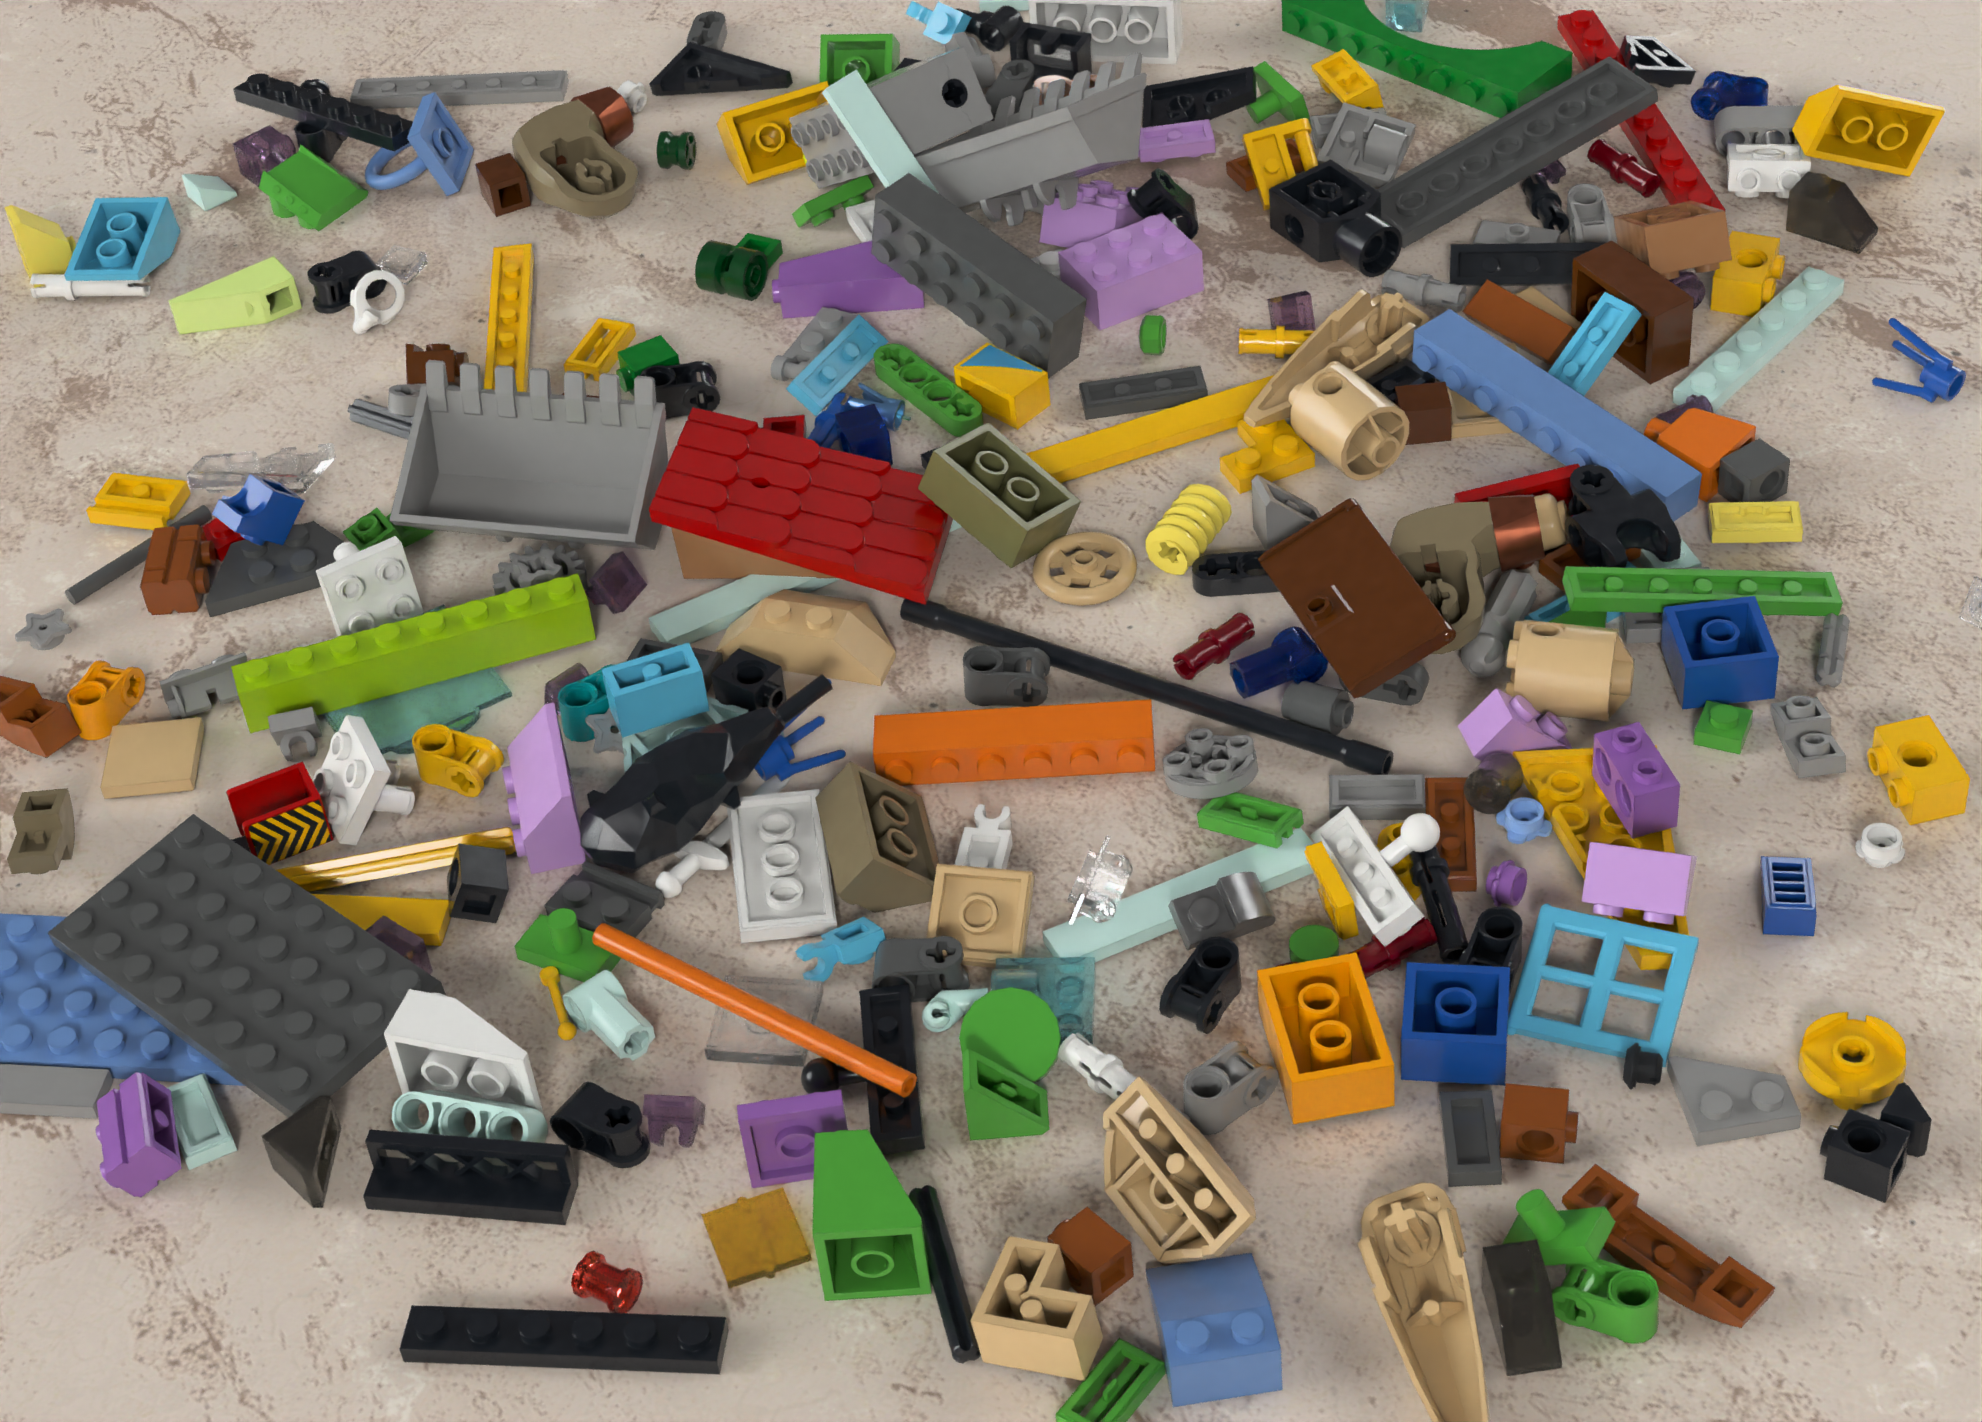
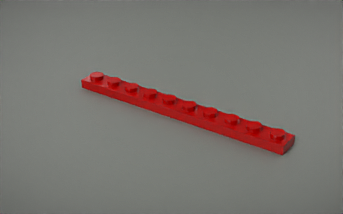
M1576 10L1571 14L1558 16L1557 29L1584 70L1609 56L1626 67L1620 49L1594 10ZM1656 104L1649 106L1619 124L1646 168L1652 173L1657 174L1661 179L1659 188L1670 205L1695 201L1726 211Z

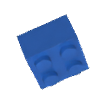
M1755 596L1663 607L1661 651L1682 710L1704 707L1707 700L1722 704H1733L1775 698L1779 656Z
M1407 962L1401 1032V1080L1505 1086L1510 967Z

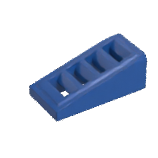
M1761 856L1763 934L1814 936L1817 912L1811 858Z

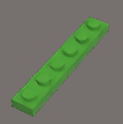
M1566 566L1562 578L1570 611L1663 613V607L1755 596L1762 615L1827 616L1833 613L1839 616L1843 604L1832 572Z

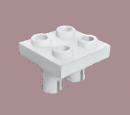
M396 536L361 551L352 542L341 543L335 548L333 553L336 561L315 570L337 636L376 628L382 624L394 623L424 614L402 542Z
M351 715L345 716L339 731L333 735L330 742V750L322 767L316 771L313 783L321 796L328 822L339 844L356 846L373 811L400 813L407 816L413 809L415 796L414 792L411 791V787L396 786L400 777V766L396 764L397 760L392 758L385 759L363 717Z

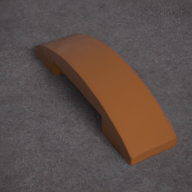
M1594 1164L1563 1195L1562 1203L1567 1210L1606 1207L1616 1223L1603 1248L1624 1267L1641 1270L1650 1274L1656 1280L1661 1293L1698 1314L1727 1325L1742 1328L1774 1294V1286L1729 1256L1722 1264H1719L1638 1208L1639 1193L1597 1164Z

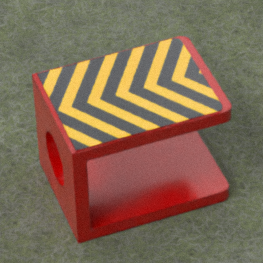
M303 761L230 788L226 792L238 830L242 836L246 837L250 852L268 865L334 840L321 796Z

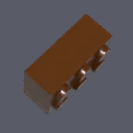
M1612 240L1573 258L1571 316L1583 323L1604 292L1634 306L1642 314L1612 357L1650 385L1689 366L1694 298Z

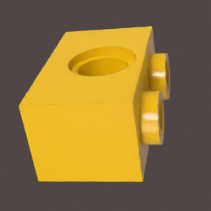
M1731 231L1729 242L1732 260L1719 262L1720 269L1715 270L1712 281L1710 310L1753 317L1764 307L1765 302L1769 303L1774 298L1776 279L1781 280L1783 275L1785 255H1779L1780 238Z
M1930 715L1875 727L1873 745L1867 752L1869 767L1875 776H1880L1887 787L1891 804L1894 808H1900L1909 825L1965 813L1970 777Z

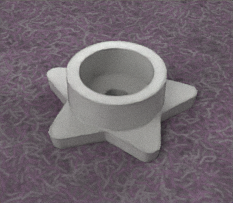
M56 609L45 615L29 613L26 615L27 626L15 634V639L17 642L30 641L31 646L36 650H49L58 646L64 640L65 634L71 633L72 629L68 624L62 622L64 616L62 609Z
M608 708L605 714L588 715L585 718V722L594 731L595 736L593 751L598 754L604 751L618 750L624 754L620 731L612 733L610 730L612 726L617 727L610 708Z

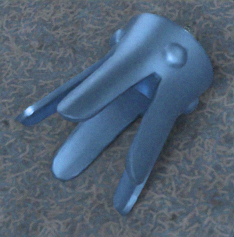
M860 382L858 386L864 390L862 395L865 400L859 398H851L849 400V405L852 408L866 413L858 414L856 419L848 420L847 424L882 426L896 432L903 419L911 420V417L904 415V400L887 398Z

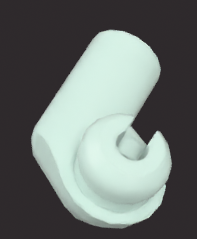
M988 988L943 990L939 992L925 1006L922 1012L923 1024L932 1032L948 1030L969 1011L976 1000L989 993Z

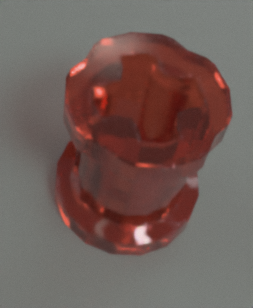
M596 1251L588 1252L577 1264L571 1280L574 1295L584 1299L591 1296L607 1304V1308L611 1313L629 1312L637 1302L643 1285V1278L639 1271L632 1268L622 1270L606 1262L605 1256Z

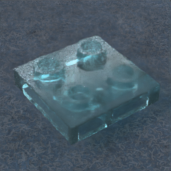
M1095 957L996 958V967L992 969L991 991L1009 987L1031 991L1049 1005L1059 1021L1061 1044L1073 1033L1075 1035L1080 1033L1093 1044L1096 986Z

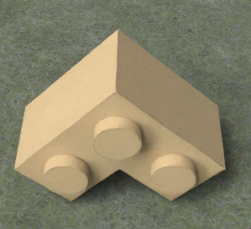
M1012 1236L1008 1237L970 1320L983 1362L1076 1380H1086L1102 1342L1103 1335L1092 1296L1068 1292L1071 1286L1059 1244Z

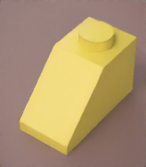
M13 205L4 207L29 278L31 279L33 273L64 274L76 247L73 236L65 237L59 224ZM34 284L33 286L37 288L45 284Z

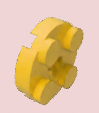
M1842 1012L1823 1016L1806 1029L1799 1051L1798 1068L1806 1082L1815 1091L1827 1098L1833 1099L1837 1107L1848 1111L1849 1108L1857 1110L1863 1104L1874 1103L1892 1095L1898 1084L1903 1083L1906 1071V1047L1901 1035L1885 1021L1866 1015L1865 1021L1848 1019L1849 1012ZM1846 1053L1852 1058L1861 1055L1863 1059L1862 1062H1849L1843 1059L1842 1054Z

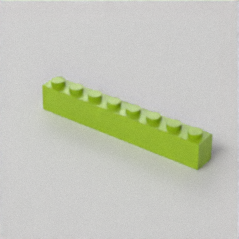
M577 573L525 588L513 589L509 592L484 599L472 600L443 610L427 612L402 621L382 624L376 628L341 635L334 639L305 647H296L290 651L264 658L252 659L245 663L231 666L251 734L269 729L268 716L308 707H313L316 715L596 640L589 602Z

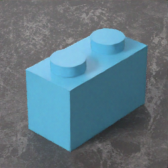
M689 642L601 669L609 708L622 738L710 711L702 669Z

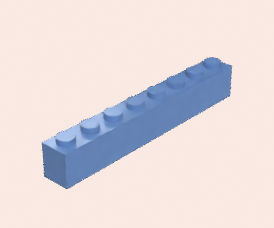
M1451 309L1414 330L1412 362L1419 369L1429 372L1440 382H1446V386L1449 389L1455 391L1482 411L1499 419L1501 423L1539 447L1543 452L1551 455L1566 466L1578 463L1579 466L1590 464L1605 467L1613 473L1614 477L1630 495L1645 489L1652 490L1666 505L1673 522L1697 506L1702 477L1701 472Z

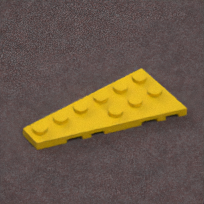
M1593 748L1513 751V766L1533 799L1542 804L1545 818L1553 825V831L1584 880L1590 842L1675 853L1671 828L1633 839L1630 837L1592 776ZM1624 908L1623 917L1606 915L1608 919L1689 935L1686 916L1674 915L1673 924L1644 921L1643 910ZM1625 944L1640 970L1669 969L1673 954Z

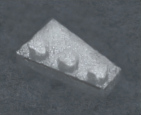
M319 444L318 452L297 454L296 447L281 448L280 452L263 458H258L257 453L254 451L203 456L187 473L189 489H206L209 493H220L226 490L240 491L249 474L280 482L295 494L301 495L310 488L336 458L334 444Z

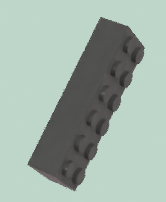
M910 173L875 195L871 254L878 261L892 268L903 276L908 283L915 285L925 292L937 304L944 306L954 313L966 325L976 329L998 348L1048 372V379L1079 357L1087 301L1085 297Z

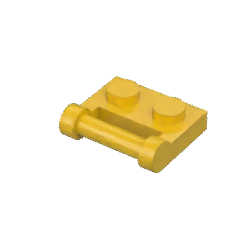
M1307 118L1243 134L1242 142L1264 211L1270 209L1269 189L1296 176L1285 139H1295L1304 171L1319 165L1309 134L1312 132Z

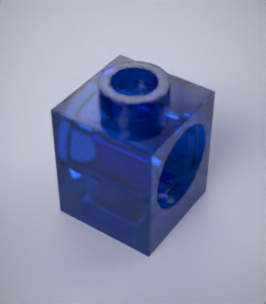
M875 404L835 414L839 447L842 452L890 462V465H893L889 431Z

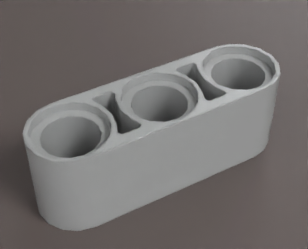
M1804 106L1726 107L1720 110L1714 119L1716 148L1722 155L1727 156L1728 143L1799 144L1792 128Z

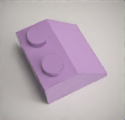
M1590 842L1582 902L1594 903L1592 913L1623 917L1624 908L1643 910L1644 921L1673 924L1674 915L1686 916L1697 856Z

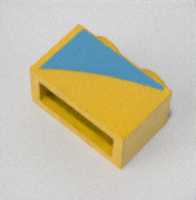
M989 343L984 344L954 366L955 384L982 405V412L1017 430L1051 405L1048 372Z

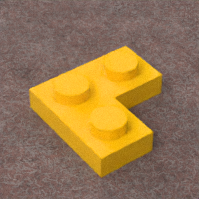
M1244 419L1237 421L1238 435L1248 447L1220 457V471L1240 494L1252 490L1251 480L1256 475L1274 482L1315 467V453L1295 433L1285 419L1255 428L1249 426Z

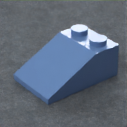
M1252 1253L1145 1269L1173 1407L1283 1390L1281 1348L1271 1306Z

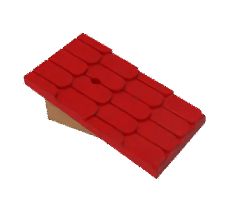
M692 407L689 413L688 421H686L677 441V446L674 448L666 471L656 490L655 497H653L649 507L652 522L669 526L672 529L684 579H741L750 574L839 578L924 605L927 604L953 522V518L918 489L923 475L891 468L890 462L820 447L811 439L760 428L755 421Z

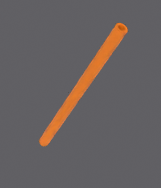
M602 923L593 933L592 941L594 945L902 1097L909 1096L915 1088L917 1077L914 1073L617 928Z

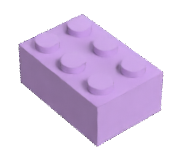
M1163 213L1149 216L1137 223L1112 230L1108 234L1087 242H1080L1071 248L1058 252L1061 281L1087 299L1085 316L1099 330L1106 329L1204 290L1202 251Z

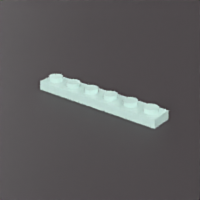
M1808 266L1673 389V403L1687 409L1697 408L1711 413L1717 411L1843 294L1844 280L1827 274L1823 270Z

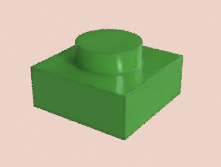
M1707 700L1695 729L1694 745L1740 755L1752 725L1753 710Z

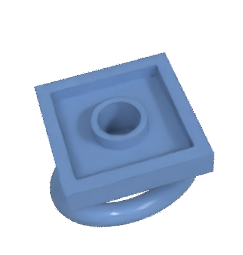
M433 92L423 96L407 136L409 143L395 152L380 148L369 161L365 170V180L370 187L377 190L396 188L413 180L428 168L446 196L460 191L474 148L440 98ZM410 146L415 149L418 157L411 163L393 173L380 175L383 167L398 153Z

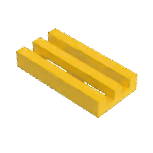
M598 318L563 364L565 372L567 370L581 371L584 373L585 379H588L593 374L594 381H599L600 375L602 373L608 374L618 360L617 352L626 349L636 336L634 324ZM608 329H609L610 331L607 333V335H606V336L604 337V339H603L602 337L605 335V333H606V332L608 331ZM593 349H595V351L591 354L588 360L585 361L587 357L590 355V353L593 351Z

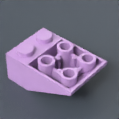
M1091 180L1090 184L1078 183L1076 205L1068 210L1061 209L1059 193H1055L1054 203L1049 206L1044 204L1039 242L1071 248L1080 242H1087L1108 234L1112 230L1121 229L1144 220L1135 212L1127 198V193L1131 189H1139V187H1126L1125 191L1113 189V183L1108 181Z

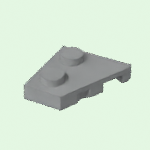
M1678 1056L1668 1057L1667 1072L1697 1146L1800 1129L1801 1113L1784 1075Z

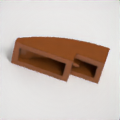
M0 676L1 737L31 753L48 758L81 733L65 703L42 698L34 683Z

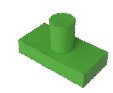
M1264 61L1255 66L1254 71L1261 96L1256 98V102L1246 106L1253 121L1259 124L1276 112H1279L1289 122L1307 118L1310 123V116L1303 95L1267 62Z
M568 908L557 909L550 913L549 916L540 914L514 946L519 960L542 968L554 966L558 969L559 974L581 982L587 981L603 970L611 972L621 960L620 957L594 945L592 941L594 932L579 927L575 912Z
M1534 1189L1525 1193L1518 1200L1516 1210L1519 1214L1497 1254L1508 1269L1596 1262L1616 1222L1606 1207L1557 1211L1543 1190Z

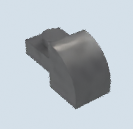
M1240 872L1219 878L1216 885L1171 900L1168 906L1187 951L1196 948L1200 942L1207 938L1220 936L1232 940L1271 926L1276 920L1259 879L1254 872Z

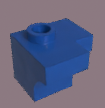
M249 474L239 493L232 497L223 495L222 499L218 500L212 515L234 532L240 533L244 539L254 544L263 546L265 541L283 545L305 500L280 482Z

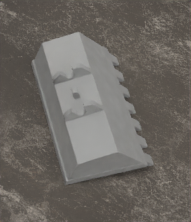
M1137 52L1127 56L1121 76L1116 80V63L1111 61L1102 64L1098 71L1095 87L1090 89L1091 72L1085 70L1076 73L1069 96L1064 97L1065 80L1061 78L1052 81L1049 84L1044 104L1039 105V88L1035 87L1026 90L1019 112L1015 114L1016 98L1012 95L1003 98L999 102L994 121L985 122L970 129L969 132L918 153L914 157L938 193L965 213L982 208L989 220L997 222L1001 219L1003 205L1006 209L1008 226H1016L1023 222L1024 208L1027 211L1037 207L1036 195L1043 204L1047 206L1052 205L1055 198V188L1059 193L1061 209H1071L1076 205L1079 177L1138 159L1143 93L1146 87L1147 75L1141 73L1142 54Z
M427 361L426 384H422L390 515L389 521L391 523L423 530L496 536L499 542H511L513 538L568 542L571 548L576 549L583 548L585 544L655 550L662 524L652 522L649 507L653 497H655L656 490L669 461L665 431V403H658L656 401L653 377L637 376L634 379L633 401L621 400L620 381L617 374L602 373L600 375L599 398L586 396L584 373L581 371L567 370L564 374V395H556L551 392L550 375L547 369L532 368L529 371L530 392H518L515 370L512 366L498 365L494 369L495 390L483 389L480 365L477 363L463 362L461 364L460 387L448 386L444 361Z

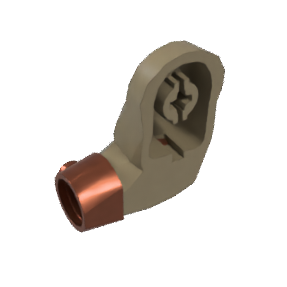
M604 87L574 97L568 103L552 107L540 113L520 127L512 138L515 161L524 172L532 192L539 200L546 204L586 218L605 219L629 206L635 195L638 170L632 160L615 150L617 144L633 133V117L622 95L611 87Z
M1533 494L1488 497V502H1459L1423 509L1402 517L1397 522L1390 543V548L1446 622L1456 631V637L1452 642L1431 654H1445L1458 650L1477 637L1483 625L1486 603L1483 577L1501 568V572L1513 568L1518 570L1527 569L1535 561L1545 559Z

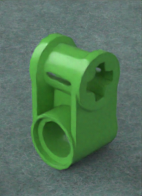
M1599 1257L1596 1262L1565 1265L1566 1276L1561 1286L1551 1291L1547 1301L1549 1309L1557 1318L1569 1325L1585 1327L1632 1344L1643 1343L1656 1334L1659 1324V1288L1656 1280L1650 1274L1641 1270L1620 1266L1602 1260Z

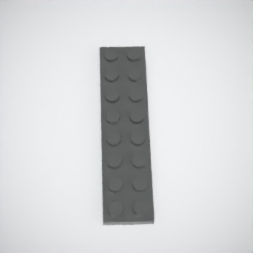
M1609 56L1376 189L1381 192V218L1400 231L1402 235V248H1405L1658 102L1657 89Z

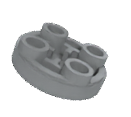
M1206 728L1189 731L1185 735L1186 742L1176 747L1163 758V770L1167 787L1175 794L1193 799H1210L1235 793L1250 784L1258 773L1256 751L1253 739L1250 736H1213L1212 731Z

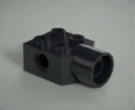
M1330 159L1269 189L1270 228L1319 263L1343 260L1363 275L1376 277L1390 269L1397 260L1402 248V235L1397 228L1381 218V192Z

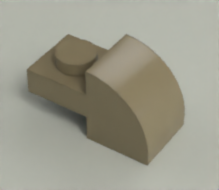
M68 788L22 792L13 815L17 834L7 857L11 874L31 873L39 875L51 870H58L61 860L72 858L74 849V815Z

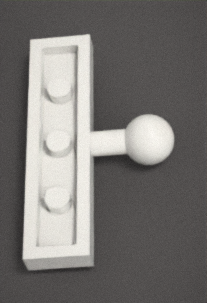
M1348 806L1310 835L1314 843L1322 842L1356 908L1384 947L1397 937L1407 933L1415 923L1424 917L1392 867L1412 851L1426 852L1437 844L1440 838V828L1432 816L1425 813L1410 815L1401 826V835L1381 851L1358 817Z

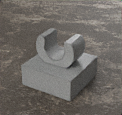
M313 707L268 716L271 735L277 746L280 745L281 752L287 761L293 760L291 748L294 743L299 741L307 743L310 756L317 754L318 747L314 738L321 737L322 733L319 719Z

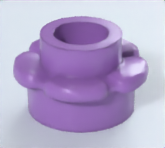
M1512 860L1503 861L1499 866L1491 868L1486 880V892L1491 895L1495 906L1500 907L1502 903L1517 906L1520 903L1527 885L1526 869L1515 866Z

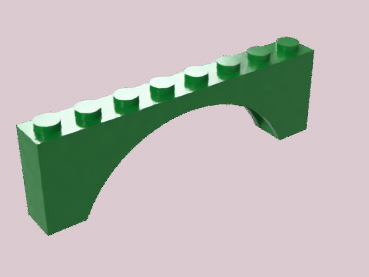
M1281 0L1282 31L1334 52L1345 49L1356 61L1498 118L1506 116L1572 78L1573 52L1544 41L1502 49L1450 48L1422 42L1391 29L1370 12L1365 4V0Z

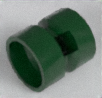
M714 240L706 242L701 248L695 265V279L699 289L722 295L727 293L731 297L748 301L756 300L762 293L768 274L767 258L763 252L745 247L736 248L731 244Z

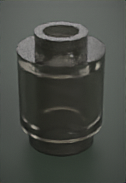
M1493 753L1486 756L1465 781L1464 794L1468 803L1475 810L1485 814H1495L1505 809L1523 785L1524 776L1520 763L1516 758L1505 753Z

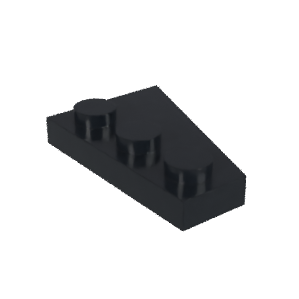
M1251 66L1146 86L1143 99V128L1205 119L1212 120L1256 102V74L1254 67Z

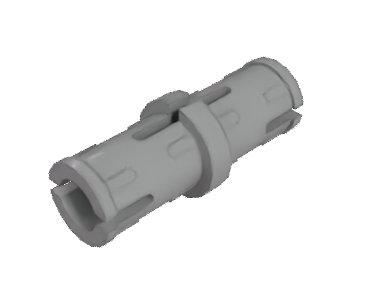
M1388 269L1382 280V294L1387 292L1394 295L1398 292L1403 298L1413 300L1416 305L1423 307L1430 304L1454 311H1461L1466 300V286L1435 280L1429 274L1417 276Z

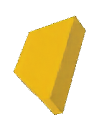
M1322 842L1306 846L1304 853L1307 862L1319 881L1320 888L1317 891L1321 903L1337 935L1342 940L1359 935L1354 902Z

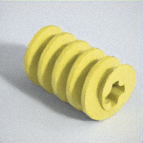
M1192 484L1184 488L1145 540L1146 552L1155 566L1166 573L1184 575L1188 567L1192 566L1194 561L1206 551L1216 534L1228 522L1232 511L1227 498L1220 491L1209 485Z

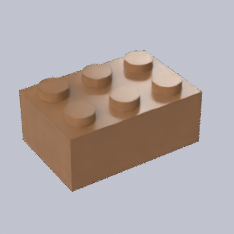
M1687 201L1613 216L1617 244L1668 280L1680 277V270L1694 268L1695 273L1710 272L1720 269L1719 262L1732 260L1724 210L1695 201Z

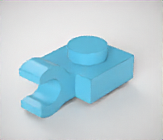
M911 1L906 12L908 16L927 25L923 35L943 45L950 41L953 34L965 32L972 18L941 2H938L934 11Z
M862 917L822 934L823 941L802 945L796 950V954L803 961H808L814 957L818 958L816 967L803 973V977L810 984H820L830 977L833 967L837 962H841L844 965H856L871 959L874 956L873 952H876L878 945L885 941L886 937L883 928L866 917Z

